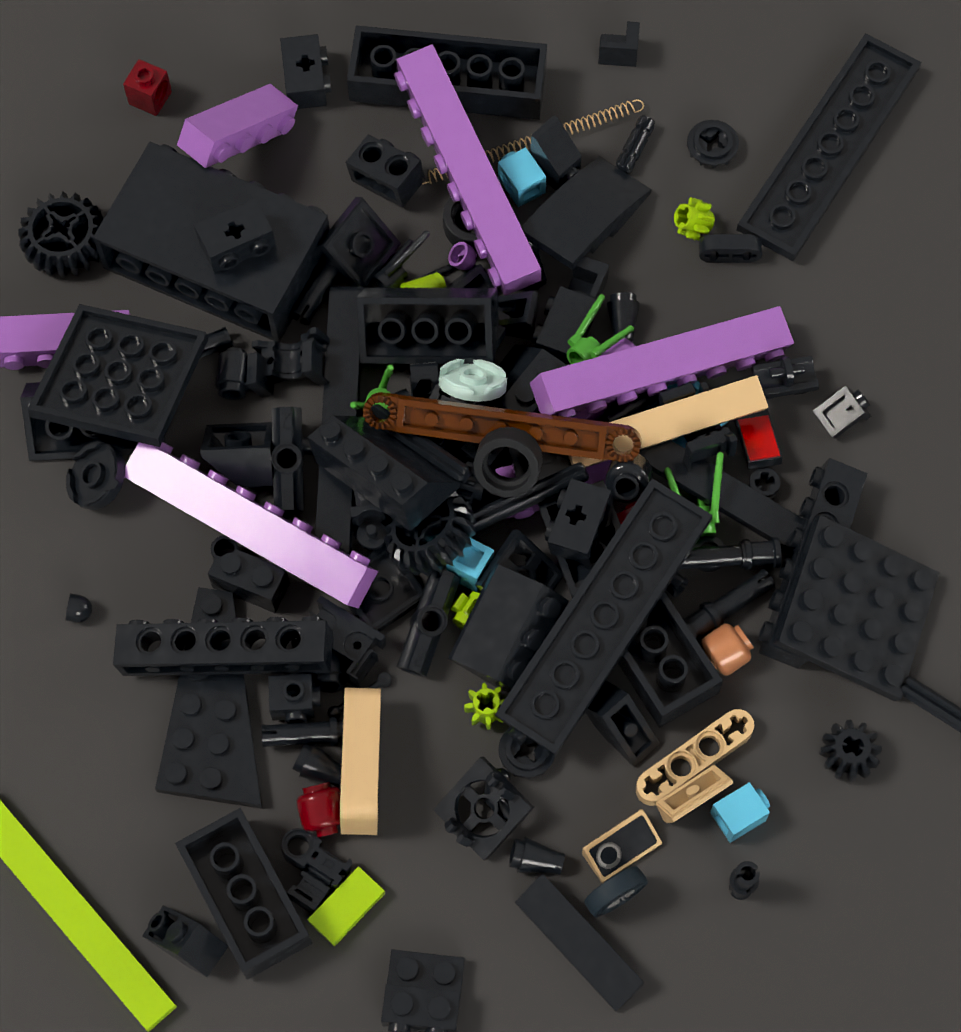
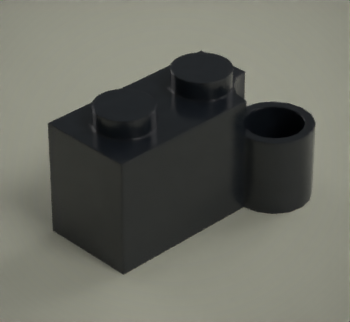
M226 535L217 537L212 542L210 548L214 562L208 572V577L212 588L233 592L236 598L276 613L290 584L287 570L240 551L237 542ZM230 548L234 550L232 553H227L222 557L218 556V553L223 549Z

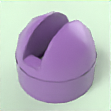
M458 242L451 248L448 261L451 266L459 270H470L476 265L477 261L475 258L477 257V252L465 242Z

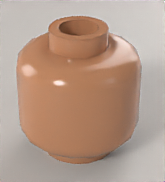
M725 623L705 636L701 641L705 654L715 669L724 676L732 674L751 660L750 650L754 647L739 625L733 627Z

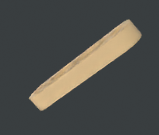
M741 709L729 711L643 772L636 784L638 799L643 804L656 806L655 803L712 765H715L751 738L754 730L752 716L747 711ZM731 720H734L736 723L743 721L745 723L744 734H741L739 731L733 732L728 736L727 741L730 745H727L723 734L730 730ZM706 738L714 739L719 745V752L713 756L704 755L699 748V743ZM676 759H685L691 766V772L686 776H677L671 770V763ZM663 769L667 779L674 785L670 786L668 780H666L659 786V795L656 796L653 792L646 794L644 792L646 789L645 781L649 780L652 784L662 779L663 774L660 770Z

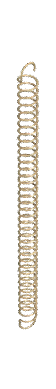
M637 99L632 101H640L643 106L638 111H635L633 105L629 101H627L626 105L624 103H621L620 107L618 105H615V109L613 107H610L609 111L607 109H604L603 112H599L602 113L605 123H607L605 117V110L609 113L610 120L613 121L610 113L611 108L615 112L616 119H618V115L616 113V106L620 109L622 117H624V114L622 112V104L625 106L627 114L630 115L627 108V103L631 105L634 113L641 111L644 108V103L641 100ZM599 112L598 115L596 113H593L592 116L587 115V119L585 117H582L581 121L579 119H576L575 122L571 120L570 125L568 123L564 124V128L566 130L567 124L570 128L571 134L573 135V131L571 128V122H573L576 127L577 133H579L577 127L578 120L581 123L583 131H585L582 122V119L584 118L587 122L588 128L590 129V125L588 123V116H590V118L593 121L594 127H596V124L594 122V114L597 116L599 124L601 125ZM526 136L525 141L522 138L519 139V142L514 140L513 144L511 142L508 143V147L505 144H503L502 148L497 146L496 150L494 148L491 149V153L488 150H486L485 153L486 155L487 152L490 154L492 161L494 163L492 150H494L498 157V160L500 161L498 147L502 151L503 156H505L504 146L507 148L508 152H510L509 144H511L514 151H516L515 142H517L521 150L522 140L526 148L528 149L526 138H528L531 143V137L529 138ZM435 168V169H434V173H433L431 170H429V171H428L429 181H428V182H425V183H422V184H426V183H429V182H430V184H432L431 178H430V172L433 174V176H434L436 182H438V181H437V178H436V171H435V170L438 171V169Z

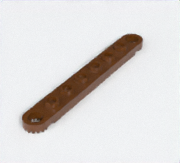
M375 393L368 398L363 407V417L366 423L375 429L480 443L489 432L495 429L514 427L526 431L535 438L542 452L591 459L628 462L639 454L642 444L639 432L629 425L391 393ZM379 402L385 403V405H388V409L390 408V417L387 419L377 418L372 412V405ZM619 435H627L633 441L634 446L631 450L622 452L616 449L613 441Z

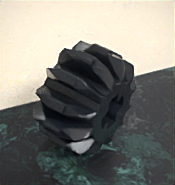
M851 719L846 720L844 728L835 723L831 727L832 734L825 733L823 735L822 741L825 746L820 748L819 754L823 757H828L823 765L825 769H831L834 766L837 768L834 775L836 779H840L843 773L846 772L849 781L854 782L857 778V773L861 777L867 778L871 773L870 768L878 767L880 761L876 756L882 752V746L872 744L878 737L877 732H871L868 735L864 733L867 727L866 723H861L858 729H854ZM845 747L848 749L855 748L857 750L856 755L853 752L846 754L844 752Z

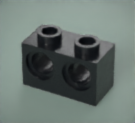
M369 134L345 162L353 182L401 207L406 205L426 180L422 162L412 152L405 153L395 148L388 140H379Z

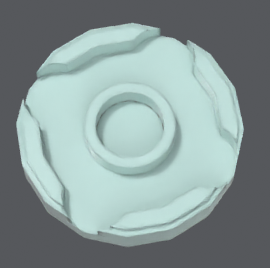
M456 359L447 362L440 368L438 385L443 392L452 397L466 401L481 402L500 398L506 393V373L494 363L477 359L473 360V364H464L465 359Z

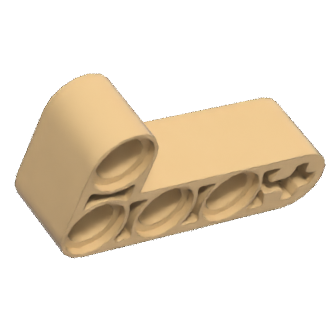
M345 687L340 795L341 835H377L381 688Z

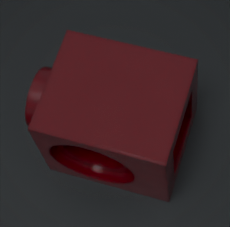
M138 59L123 83L129 105L155 116L159 114L172 92L167 71Z

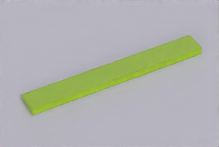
M0 800V858L146 1031L150 1032L177 1006Z

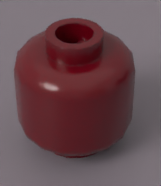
M331 782L302 788L303 794L296 800L302 828L306 831H316L317 837L338 833L337 825H340L341 789L332 787Z

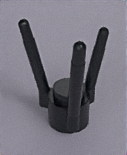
M424 231L414 242L411 239L407 240L391 260L374 275L373 278L380 288H400V285L405 283L408 274L401 265L429 237V231ZM449 264L424 276L435 272L444 275L456 268Z

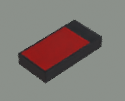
M768 408L734 419L748 470L782 464L783 456Z

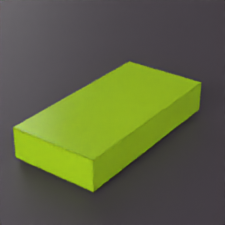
M358 866L307 920L335 947L385 895V891Z

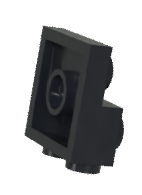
M391 949L381 1017L382 1026H388V1032H411V1029L426 1032H457L465 958Z

